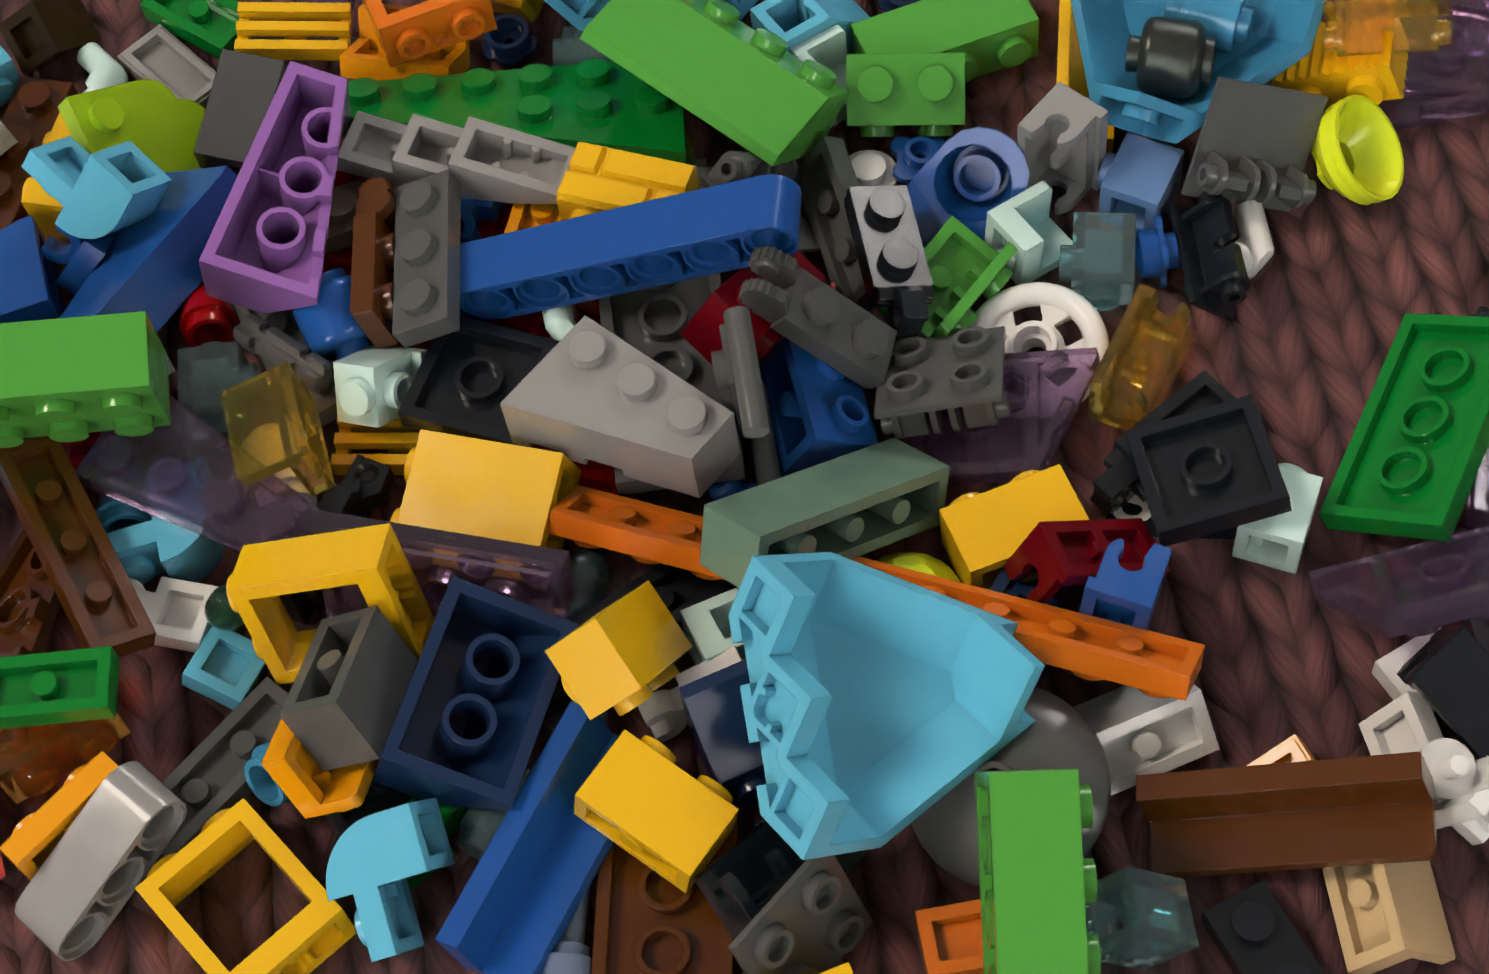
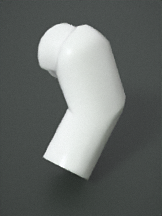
M1255 200L1242 202L1233 209L1239 238L1234 243L1241 247L1249 280L1255 277L1274 254V245L1263 204Z

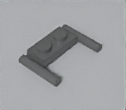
M734 306L724 311L725 324L719 325L723 350L712 351L711 359L722 405L732 411L734 416H737L742 438L750 439L758 486L781 478L782 475L766 384L761 379L750 310L745 306Z

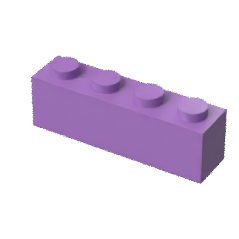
M290 61L199 259L207 296L263 314L318 305L340 141L351 118L347 78Z

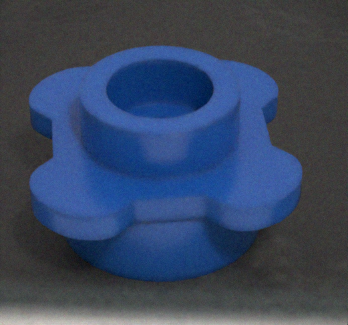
M905 136L895 138L890 145V152L896 156V165L893 167L894 178L901 185L908 186L913 176L946 141L938 136H931L929 138L920 136L912 139Z
M1160 215L1153 216V228L1135 230V259L1140 279L1157 277L1159 288H1166L1167 270L1178 268V246L1175 233H1164L1162 218Z

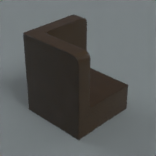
M34 0L0 23V32L23 75L39 72L65 53L79 50L87 43H98L101 40V36L82 0Z

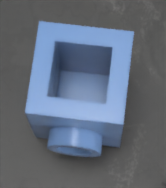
M1127 132L1117 154L1112 152L1106 154L1098 174L1097 186L1100 187L1098 222L1135 234V230L1153 228V216L1160 215L1163 222L1169 211L1168 203L1174 200L1180 188L1185 150L1170 146L1161 140L1148 139Z

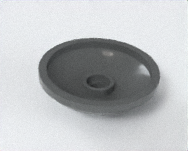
M1035 687L1024 710L1036 721L975 771L1079 769V783H1089L1091 786L1094 810L1092 828L1082 829L1083 857H1085L1097 841L1107 818L1111 794L1107 758L1093 728L1073 706L1054 694ZM973 772L916 818L911 825L921 845L937 864L956 878L979 887L975 774Z

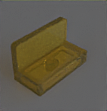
M288 361L232 386L221 393L237 478L244 486H249L290 467L312 497L335 487L315 398Z

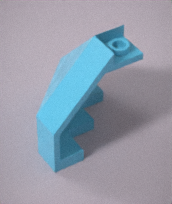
M832 552L752 556L728 617L733 643H744L750 683L740 685L749 743L760 742L766 784L756 786L760 815L802 860L881 848L1036 721L1024 708L1045 665L1013 637L1019 623Z

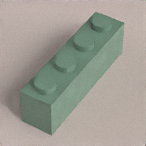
M891 438L704 504L700 565L740 588L752 556L832 552L845 558L853 559L940 525L939 509L945 507L950 466L896 438Z

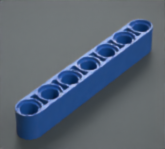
M775 174L759 175L461 243L460 316L492 322L746 268L749 266L752 250H755V247L759 248L761 245L776 247V249L782 250V253L792 256L799 247L802 191L800 186L788 177Z

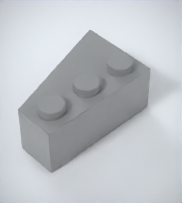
M586 315L500 403L513 444L531 448L533 444L564 452L574 462L587 465L588 461L591 460L622 469L623 475L697 498H700L740 454L735 417L732 411Z

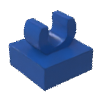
M56 226L55 229L67 236L71 244H63L56 238L49 236L40 249L42 255L49 261L57 264H67L55 283L76 295L90 273L94 271L120 230L96 239H82L72 236Z

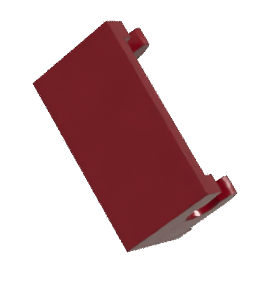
M1142 518L1039 522L1003 567L1010 581L1022 580L1031 573H1038V584L1034 590L1029 592L1026 599L1046 603L1061 586L1086 585L1089 576L1096 578L1105 551L1113 541L1117 539L1124 540L1123 555L1118 561L1128 571H1138L1143 568L1144 557L1155 542ZM1167 567L1165 576L1170 572L1169 567Z

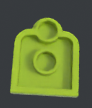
M139 79L66 97L57 106L72 138L89 154L130 140L164 173L201 169L194 155V149L206 109L195 101L176 99L172 91L159 81Z

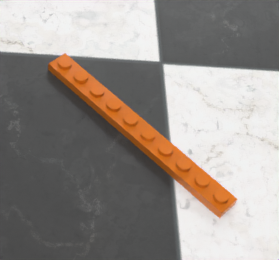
M577 485L550 510L549 534L571 539L580 547L613 550L631 555L634 560L641 563H662L689 570L695 576L706 580L723 579L700 565L702 516ZM863 557L851 559L1019 623L1013 637L1043 664L1070 670L1074 675L1085 680H1108L1138 688L1143 694L1160 699L1172 697L1186 701L1202 666L1205 645Z

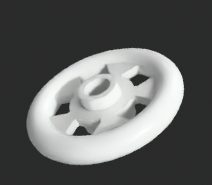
M1047 282L1019 284L1000 291L982 304L975 312L979 317L971 327L978 326L987 329L1005 326L1004 382L1011 373L1019 379L1032 382L1025 395L1016 394L1003 388V392L1007 391L1009 396L1010 418L1032 421L1062 415L1084 402L1101 381L1109 357V338L1106 326L1094 306L1074 290ZM1029 307L1041 308L1042 321L1031 320L1016 326L1013 312ZM1073 320L1080 329L1083 338L1066 346L1061 333L1056 328ZM1033 347H1041L1046 350L1045 355L1037 360H1027L1024 357L1026 352ZM1067 362L1077 372L1066 384L1058 388L1048 378L1056 374L1063 363Z

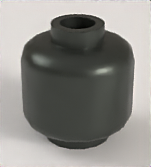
M1151 17L1144 24L1141 36H1129L1125 71L1136 72V84L1142 93L1183 99L1193 98L1199 92L1201 85L1210 86L1217 38L1207 37L1205 25L1197 20Z

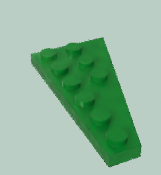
M588 59L579 64L559 66L537 63L524 66L521 69L490 71L484 68H477L466 71L463 74L433 76L427 73H418L403 79L376 81L371 78H359L348 83L351 118L343 136L347 135L357 111L408 125L412 114H417L460 128H464L470 116L575 148L578 142H585L687 164L684 108L614 61Z

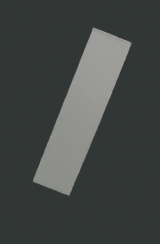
M357 111L339 150L337 167L338 171L372 179L373 176L375 178L381 176L382 179L386 178L391 185L401 186L449 169L461 182V198L504 203L557 205V191L566 170L569 171V163L576 148L470 116L464 128H460L417 114H412L408 125Z

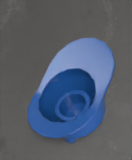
M982 126L961 130L948 139L913 176L907 188L924 248L951 216H954L984 241L987 212L1028 189L1030 171L1026 155L1013 138L998 129Z

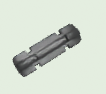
M246 314L243 316L240 324L234 327L233 338L239 342L241 347L254 355L261 356L263 361L294 381L302 382V386L311 392L323 394L327 392L330 384L334 382V369L330 361L316 352H309L308 347L278 328L268 326V322L259 316Z

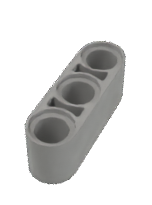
M130 761L118 766L102 781L22 892L15 907L16 917L60 960L67 962L81 957L103 936L136 890L135 887L141 883L180 829L187 813L186 804L139 762Z

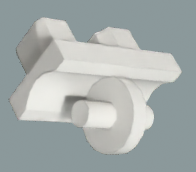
M1440 738L1427 742L1418 752L1421 751L1434 781V798L1438 800L1435 803L1436 830L1452 826L1472 846L1484 843L1489 838V756L1475 760L1469 749L1455 739Z

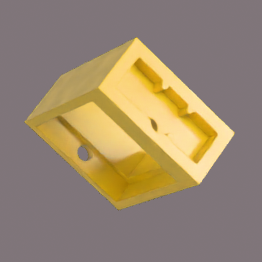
M390 523L243 545L233 574L227 580L226 591L230 607L234 612L240 614L252 637V644L257 657L265 661L277 685L293 683L317 631V629L297 632L279 595L358 584L368 607L375 605L379 607L418 661L435 621Z
M244 798L233 807L223 809L210 817L197 837L179 852L166 855L157 861L149 870L147 878L135 887L136 891L207 974H310L357 933L356 928L343 908L335 900L328 901L326 889ZM255 840L308 899L310 904L229 972L174 907Z

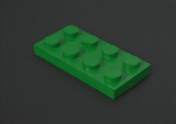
M1405 313L1319 512L1327 529L1450 542L1489 445V317Z

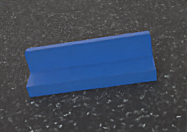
M571 701L516 796L511 809L508 810L435 938L464 968L478 974H542L549 953L554 952L614 843L574 814V800L576 792L612 747L619 735L613 734L599 715L590 720L582 707L574 701Z

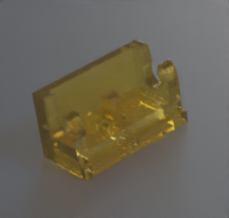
M1139 284L1091 380L1089 418L1126 431L1165 402L1194 341V335L1189 334L1191 312L1185 303H1179L1173 316L1166 315L1156 307L1159 301L1156 289Z

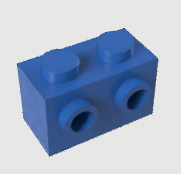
M785 337L759 365L761 379L766 384L776 446L783 474H792L878 443L876 429L873 425L861 385Z

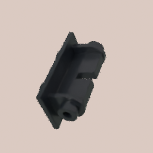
M1205 192L1198 198L1199 203L1191 209L1174 201L1169 202L1168 209L1173 226L1172 232L1176 236L1178 253L1185 279L1183 281V288L1190 304L1230 322L1234 321L1236 318L1233 305L1239 304L1246 299V291L1250 288V280L1246 272L1240 245L1231 242L1222 249L1220 248L1238 236L1230 200L1223 197L1222 193L1215 196Z

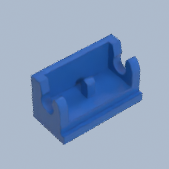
M1117 539L1107 547L1096 578L1088 577L1079 613L1149 630L1172 549L1154 543L1144 557L1143 568L1138 571H1128L1118 561L1123 555L1124 540Z

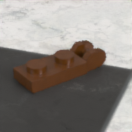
M373 176L372 179H367L365 183H361V188H358L359 193L356 194L358 199L356 200V214L353 216L350 314L374 346L379 349L398 344V340L392 336L396 198L393 197L395 196L394 188L386 178L382 179L381 176L375 178Z

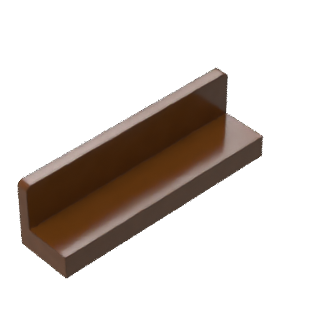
M1421 751L1136 775V802L1151 822V871L1157 878L1431 861L1438 855L1434 781Z

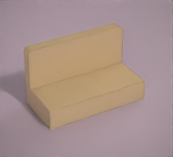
M1430 861L1322 868L1348 973L1373 974L1410 958L1441 965L1455 960L1453 944Z

